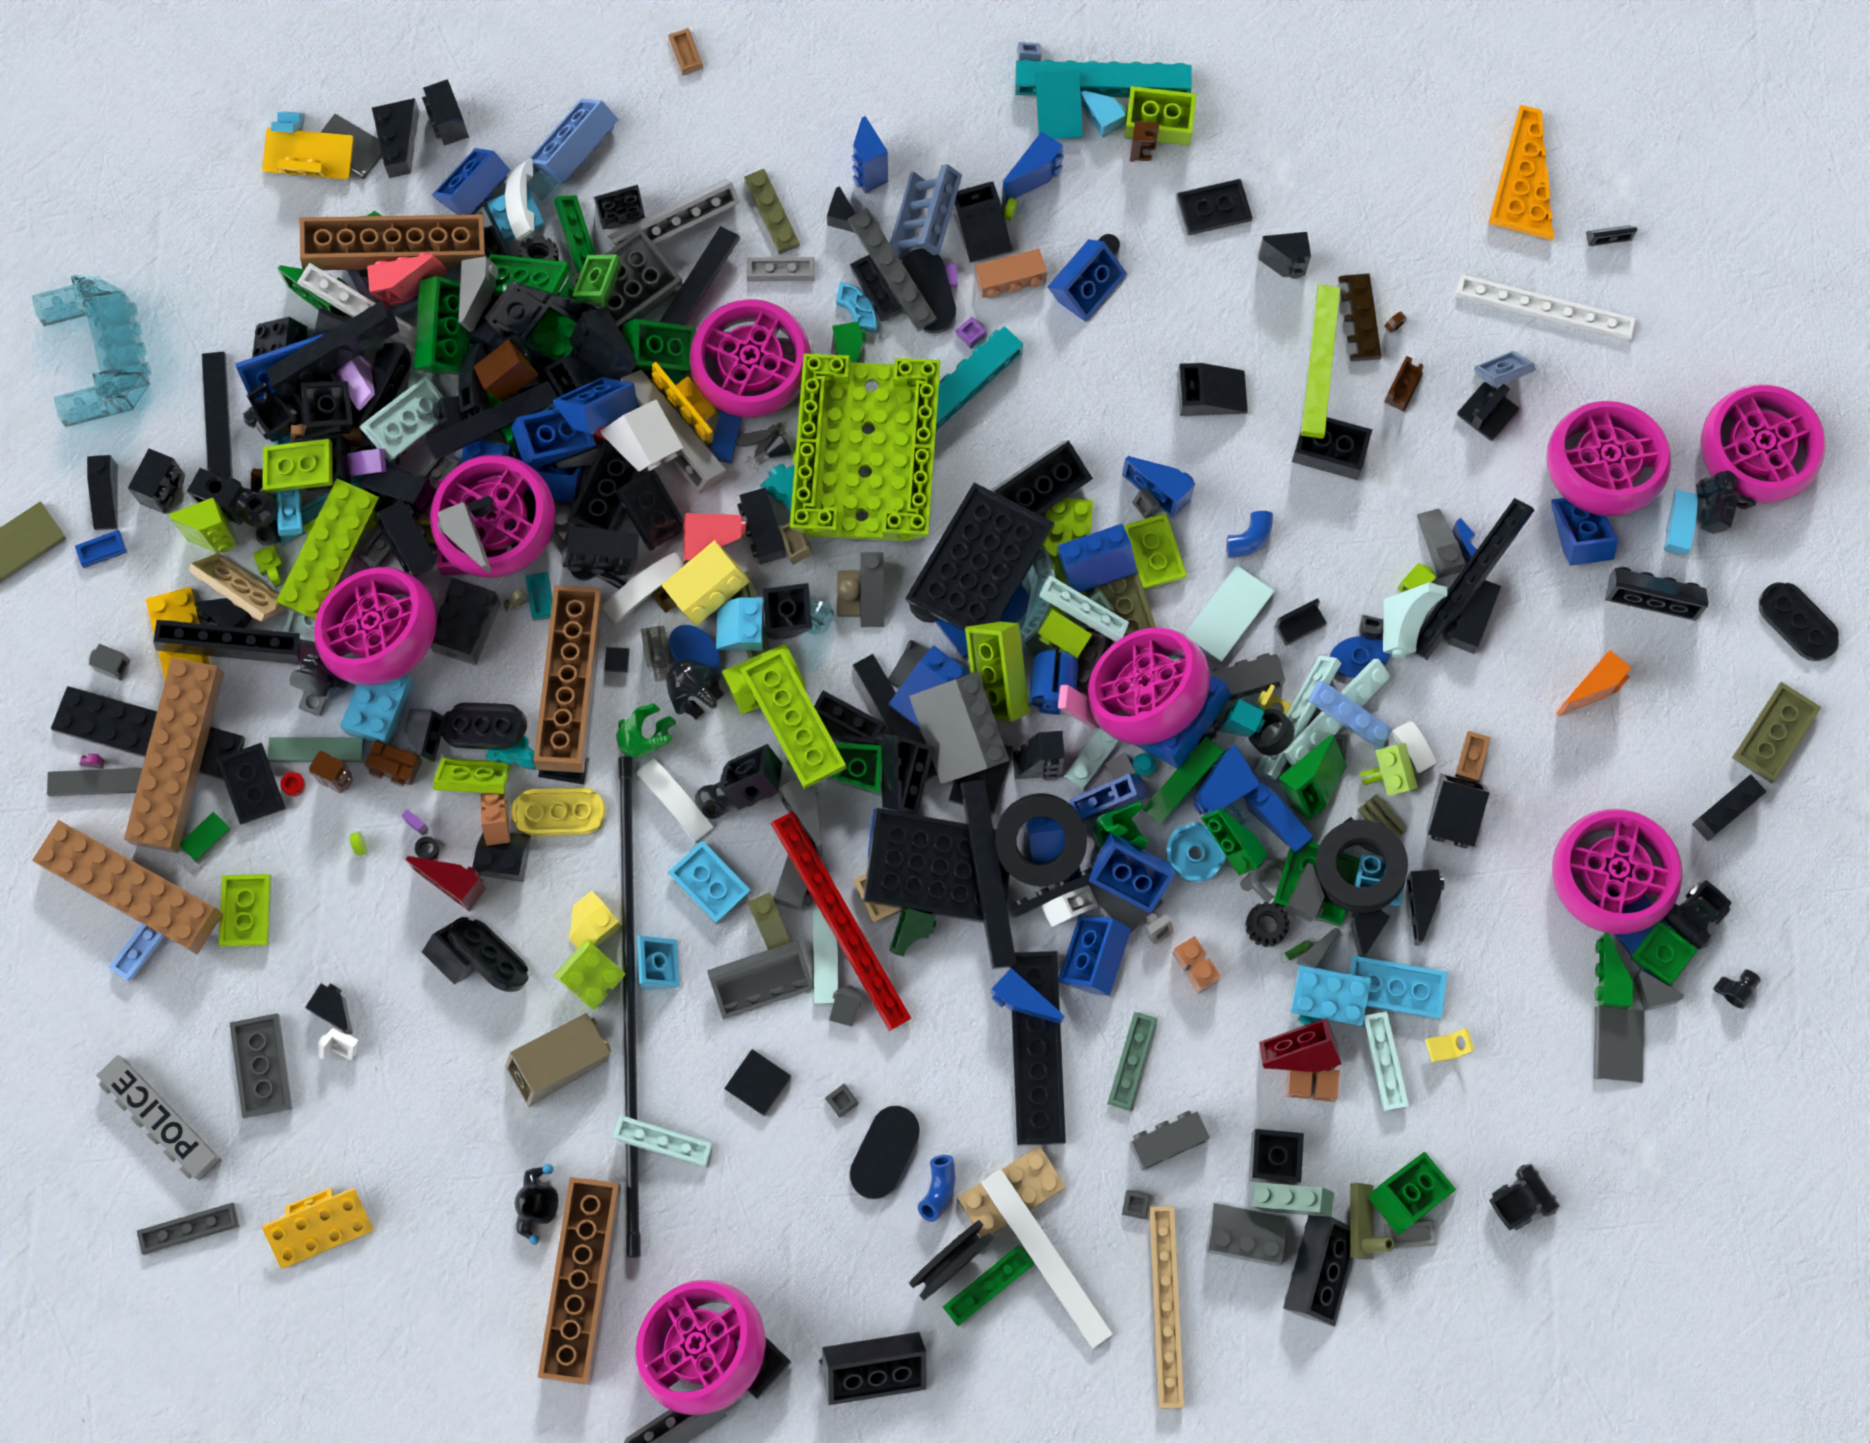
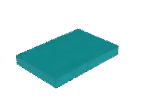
M1079 70L1035 72L1038 135L1042 131L1053 139L1082 138Z

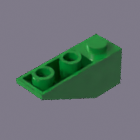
M1222 809L1215 810L1201 817L1239 876L1257 869L1268 855L1255 834Z
M1604 933L1597 939L1595 947L1596 953L1599 954V963H1596L1595 976L1599 977V986L1595 988V1000L1598 1001V1006L1629 1009L1633 1006V981L1609 933Z

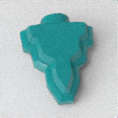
M780 464L768 472L770 477L761 483L760 487H766L768 495H771L776 502L784 503L788 511L791 512L795 465L786 468L784 464Z
M525 735L515 746L505 750L488 749L485 755L486 758L495 763L499 761L509 765L516 763L525 769H537L534 763L535 751L529 747V739Z

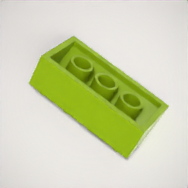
M995 622L965 627L970 672L978 671L994 718L996 720L1015 721L1029 714L1019 623Z

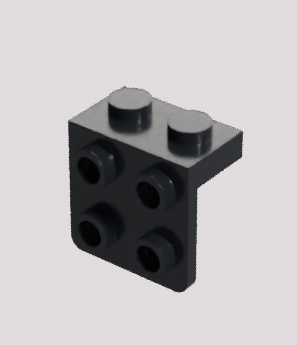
M291 317L259 323L255 330L252 358L306 340L308 326Z

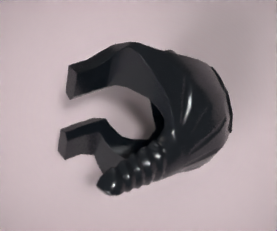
M686 659L675 663L669 669L666 684L676 714L687 713L695 720L704 714L703 709L694 700H688L690 696H695L706 705H709L710 708H717V701L724 695L718 684L721 673L713 667L695 660Z

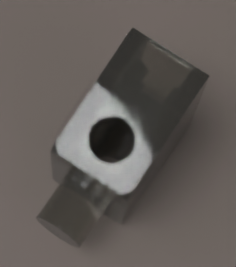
M664 625L641 629L647 667L649 671L653 670L655 682L666 681L667 668L672 667L666 628ZM662 654V658L659 660H655L654 656Z

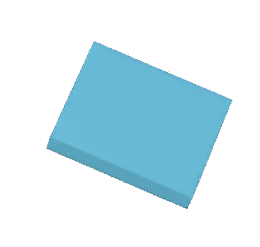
M637 936L639 984L642 990L680 987L677 940Z

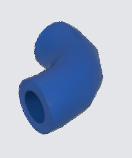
M1269 511L1252 512L1250 514L1249 527L1244 533L1228 535L1227 558L1249 556L1263 547L1271 535L1273 513Z
M939 1155L930 1161L931 1185L927 1195L918 1204L919 1214L926 1221H936L947 1209L952 1198L956 1176L954 1159L950 1155Z

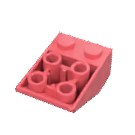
M421 253L417 257L412 258L399 257L396 261L391 262L378 261L375 265L367 266L369 291L378 300H383L387 306L406 303L419 294L420 280L434 276L442 277L448 272V269L431 253Z

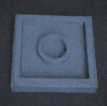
M1511 351L1475 366L1474 370L1477 376L1492 386L1497 387L1536 371L1533 362L1517 352Z

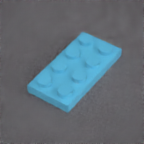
M1354 955L1351 957L1349 974L1371 978L1366 1004L1367 1008L1435 1020L1442 1019L1448 972Z

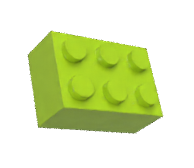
M1131 86L1124 138H1133L1135 121L1159 124L1157 142L1190 146L1197 94Z

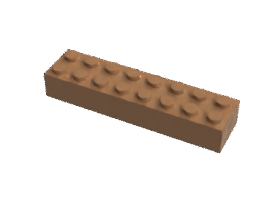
M483 214L299 217L300 261L302 269H306L308 264L311 263L322 271L368 270L367 266L375 265L378 261L391 262L396 261L399 257H417L421 253L433 254L446 268H461L462 260L485 257Z
M554 585L534 753V763L537 770L584 773L603 608L601 588Z
M171 658L124 840L132 845L178 853L224 677V672L218 666Z
M60 820L57 821L32 859L33 862L43 869L198 955L223 915L214 906Z
M570 1177L538 1370V1378L591 1385L622 1187L619 1183Z

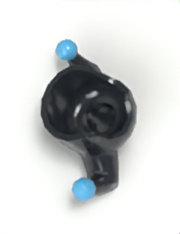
M551 1164L525 1171L523 1188L518 1191L515 1197L514 1205L518 1214L517 1233L529 1239L533 1245L539 1243L540 1237L531 1232V1225L533 1223H550L558 1209L559 1199L556 1189L540 1184L538 1180L541 1175L553 1172L554 1168Z

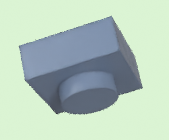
M1018 42L1017 52L1019 61L1024 59L1041 61L1040 44Z

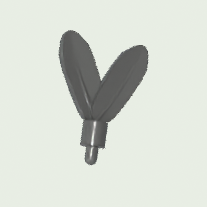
M782 423L773 424L767 430L741 435L736 440V444L742 447L758 444L754 454V462L756 465H760L767 457L765 453L766 447L775 432H779Z

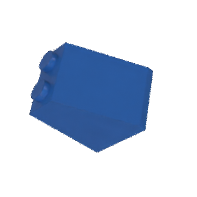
M1236 745L1225 750L1193 796L1195 800L1193 805L1199 815H1206L1215 810L1222 809L1260 786Z

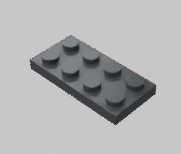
M276 1013L230 1022L242 1118L245 1119L293 1109L280 1015Z

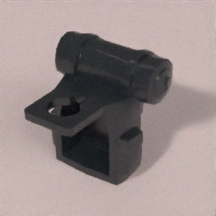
M265 383L246 395L252 406L243 413L244 422L251 428L257 427L266 440L269 439L271 442L277 441L291 432V425L300 424L298 420L300 417L291 405V396L284 400L277 392H271ZM265 392L262 401L255 400L256 395Z
M1731 471L1716 473L1714 476L1699 480L1695 485L1697 487V495L1701 499H1706V507L1702 509L1701 528L1712 534L1731 528L1736 507L1745 510L1756 506L1757 503L1734 490L1736 477Z
M311 654L302 659L300 669L292 672L289 680L291 686L304 691L299 709L316 716L321 715L327 698L333 694L336 688L345 689L350 684V682L344 681L330 672L318 655L314 656ZM310 695H315L319 699V705L316 708H311L307 704V699Z
M1707 880L1695 884L1685 895L1687 898L1685 902L1680 905L1675 903L1670 912L1663 918L1669 926H1672L1698 950L1708 946L1712 937L1709 933L1711 927L1724 920L1731 910L1730 905L1732 903L1719 889Z
M1532 1164L1520 1166L1515 1173L1517 1180L1510 1186L1505 1184L1495 1190L1489 1199L1496 1214L1509 1231L1513 1229L1517 1231L1528 1225L1532 1221L1531 1217L1541 1213L1543 1217L1552 1216L1560 1207L1556 1196L1550 1192L1540 1177V1173Z

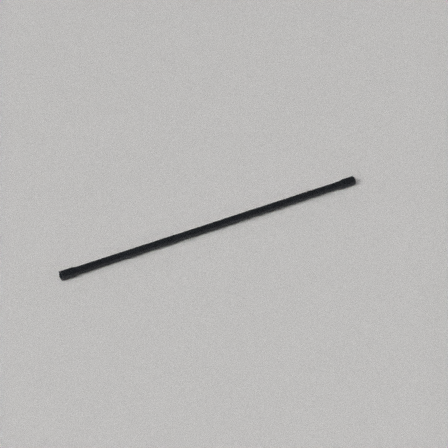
M623 756L618 758L621 819L623 972L626 973L623 977L625 1117L637 1120L632 828L633 759L632 757ZM626 1144V1257L631 1258L641 1257L638 1147Z

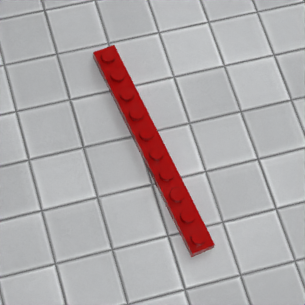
M792 811L770 823L888 1030L891 1031L912 1019L794 812Z

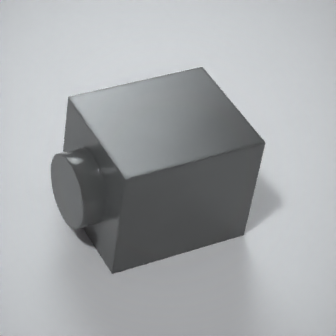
M98 644L89 657V665L95 671L119 681L130 662V659L124 653L102 644Z

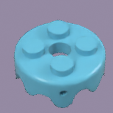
M1192 822L1183 827L1176 828L1170 836L1166 847V860L1172 864L1175 875L1184 881L1200 883L1212 879L1222 868L1226 856L1206 825L1199 822ZM1198 848L1202 853V857L1197 860L1192 859L1189 856V850Z

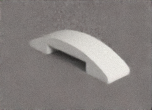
M531 158L525 160L511 172L505 190L508 220L513 234L518 241L534 231V213L527 209V181L533 178V159Z
M676 553L664 557L626 583L603 605L602 609L613 623L618 625L634 613V608L662 588V584L685 564Z
M654 758L636 772L637 776L658 797L695 843L714 828L691 798Z

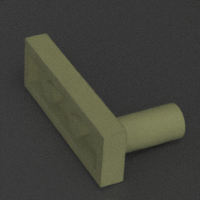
M1350 1183V1258L1372 1260L1374 1259V1253L1392 1252L1394 1249V1242L1391 1237L1374 1238V1205L1367 1198L1373 1192V1185Z

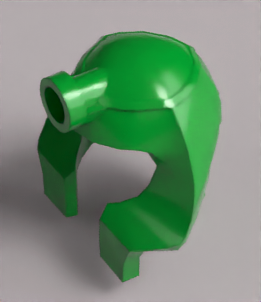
M654 703L638 707L633 711L629 719H621L618 722L619 730L616 734L618 747L627 757L644 758L671 742L672 736L669 735L668 729L676 725V720L671 716L658 720L654 735L649 739L642 736V725L645 718L659 712L660 708Z
M1141 801L1104 813L1096 819L1092 826L1093 839L1097 845L1095 859L1110 833L1129 841L1141 849H1144L1149 844V839L1141 834L1132 820L1143 808Z

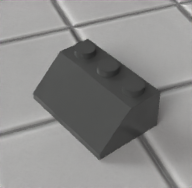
M1213 1203L1205 1252L1279 1266L1282 1264L1285 1245L1286 1217Z

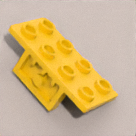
M267 128L262 171L274 174L349 180L354 137L352 135L296 131L294 133L271 131V128Z
M657 362L653 363L651 373L653 384L659 391L663 390L666 393L667 401L673 408L677 407L682 413L680 416L688 425L691 424L696 430L694 433L702 442L705 441L710 446L713 442V431L705 421L716 414L715 408L703 397L688 376L675 385Z
M332 1187L285 1206V1216L263 1225L262 1230L280 1268L283 1269L373 1231V1226L355 1188L335 1195Z

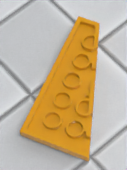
M1520 105L1488 224L1553 241V218L1550 209L1551 197L1548 168L1545 159L1546 148H1544L1542 110Z

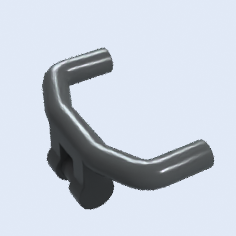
M1281 859L1263 861L1257 869L1251 871L1241 880V888L1244 891H1250L1253 888L1258 895L1269 903L1275 896L1260 883L1261 877L1268 869L1278 868L1282 872L1285 862Z

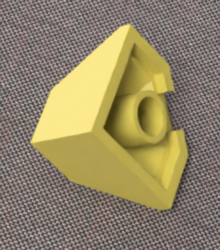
M593 891L573 905L569 939L576 948L584 940L598 947L622 928L616 917Z

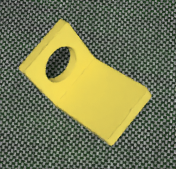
M1271 684L1268 691L1263 690L1257 700V703L1260 704L1259 709L1264 711L1277 703L1282 705L1283 713L1286 715L1292 704L1273 695L1275 686Z
M1468 1028L1450 1035L1425 1039L1432 1063L1456 1059L1474 1052ZM1460 1036L1464 1038L1466 1043L1464 1049H1461L1458 1044Z

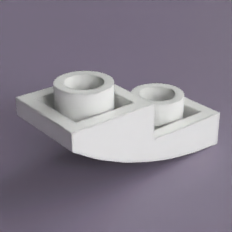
M1409 721L1392 730L1397 745L1406 743L1414 773H1420L1437 764L1428 743L1413 721Z

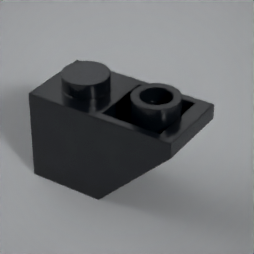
M228 598L198 601L195 604L200 611L198 615L207 623L213 621L218 626L245 628L253 619L247 611L235 606Z

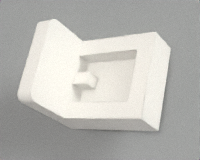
M332 1028L327 1035L324 1034L319 1040V1058L324 1059L331 1050L352 1061L357 1054L358 1040L348 1033Z

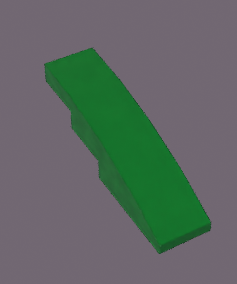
M1206 736L1143 810L1160 825L1163 824L1225 751Z

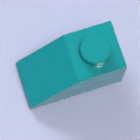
M1239 699L1227 711L1220 726V731L1250 737L1255 732L1259 733L1265 721L1261 718L1265 711Z

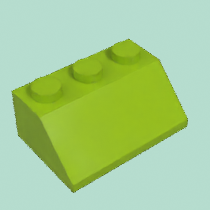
M214 498L168 514L188 542L215 553L228 552L238 545L229 519Z
M786 643L721 671L741 715L759 708V705L740 669L781 648L784 650L804 688L806 687Z

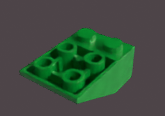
M1331 734L1279 777L1292 808L1309 821L1328 806L1347 767L1334 735Z

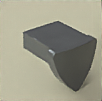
M844 986L833 993L832 998L835 1000L829 1021L852 1027L857 1007L861 1005L862 998L853 986Z

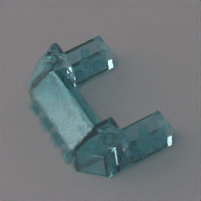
M74 275L71 276L73 285L31 295L35 314L43 326L83 316L88 317L100 372L92 374L95 386L54 396L57 416L65 427L131 411L150 385L149 376L152 375L149 363L145 362L144 355H147V350L139 336L143 335L139 321L136 322L135 315H138L136 304L129 300L123 290L97 276Z

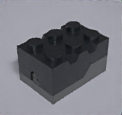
M452 578L446 592L445 601L438 612L436 633L431 645L432 651L476 666L501 605L497 593Z

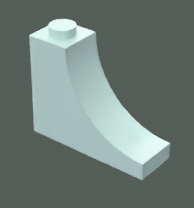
M1428 582L1384 599L1383 652L1392 654L1394 658H1405L1407 654L1416 652L1417 638L1421 625L1430 609L1439 600L1447 596V587Z

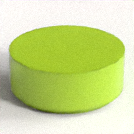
M1012 197L1008 199L1003 213L1006 220H1013L1018 206V199Z
M359 831L350 834L349 839L355 854L361 856L368 853L362 834Z

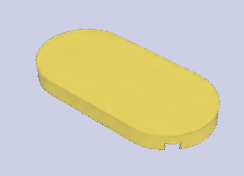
M589 788L530 789L515 799L511 807V818L516 828L523 834L531 836L588 835L598 830L606 817L604 801L595 791Z

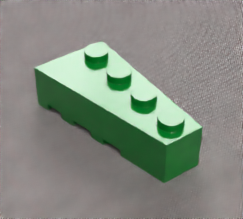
M834 743L846 764V769L826 779L880 796L882 772L881 746ZM787 759V766L792 768L791 764Z

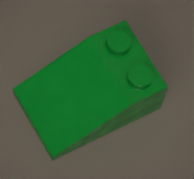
M283 265L277 268L286 286L318 311L321 307L345 318L347 315L345 312L297 283L305 269ZM339 277L337 278V280L348 286L344 280Z
M634 319L623 324V337L638 361L633 370L652 371V364L657 362L664 372H691L689 356L696 327Z
M1424 1151L1381 1183L1367 1198L1399 1236L1455 1192L1456 1188Z

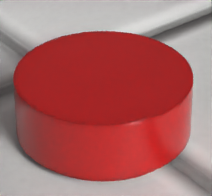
M289 772L282 777L280 786L286 795L295 797L303 793L306 783L299 773Z

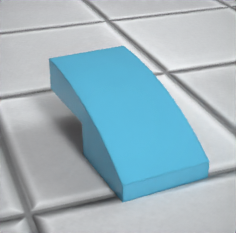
M277 112V121L271 122V131L296 132L303 123L305 113Z

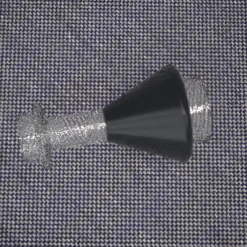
M775 432L765 451L753 459L748 456L745 464L752 473L754 471L758 472L757 466L769 458L791 455V449L795 445L786 432L782 434Z

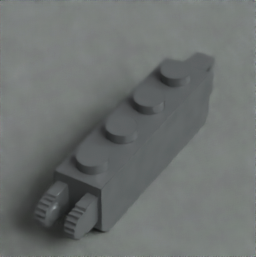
M740 1398L730 1406L710 1414L687 1415L669 1409L628 1436L624 1443H687L727 1417L725 1412L738 1404Z

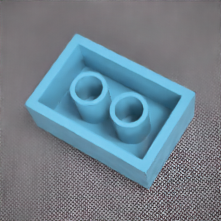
M404 675L399 679L381 685H357L340 725L345 734L364 738V740L372 743L378 740L391 745L415 685L411 677Z

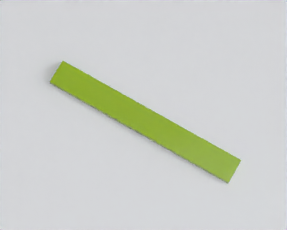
M1318 284L1301 436L1324 439L1340 287Z

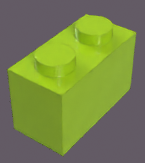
M1053 609L1049 611L1037 630V633L1041 635L1039 637L1040 641L1048 646L1054 643L1060 647L1059 653L1060 651H1065L1078 658L1092 636L1091 633Z

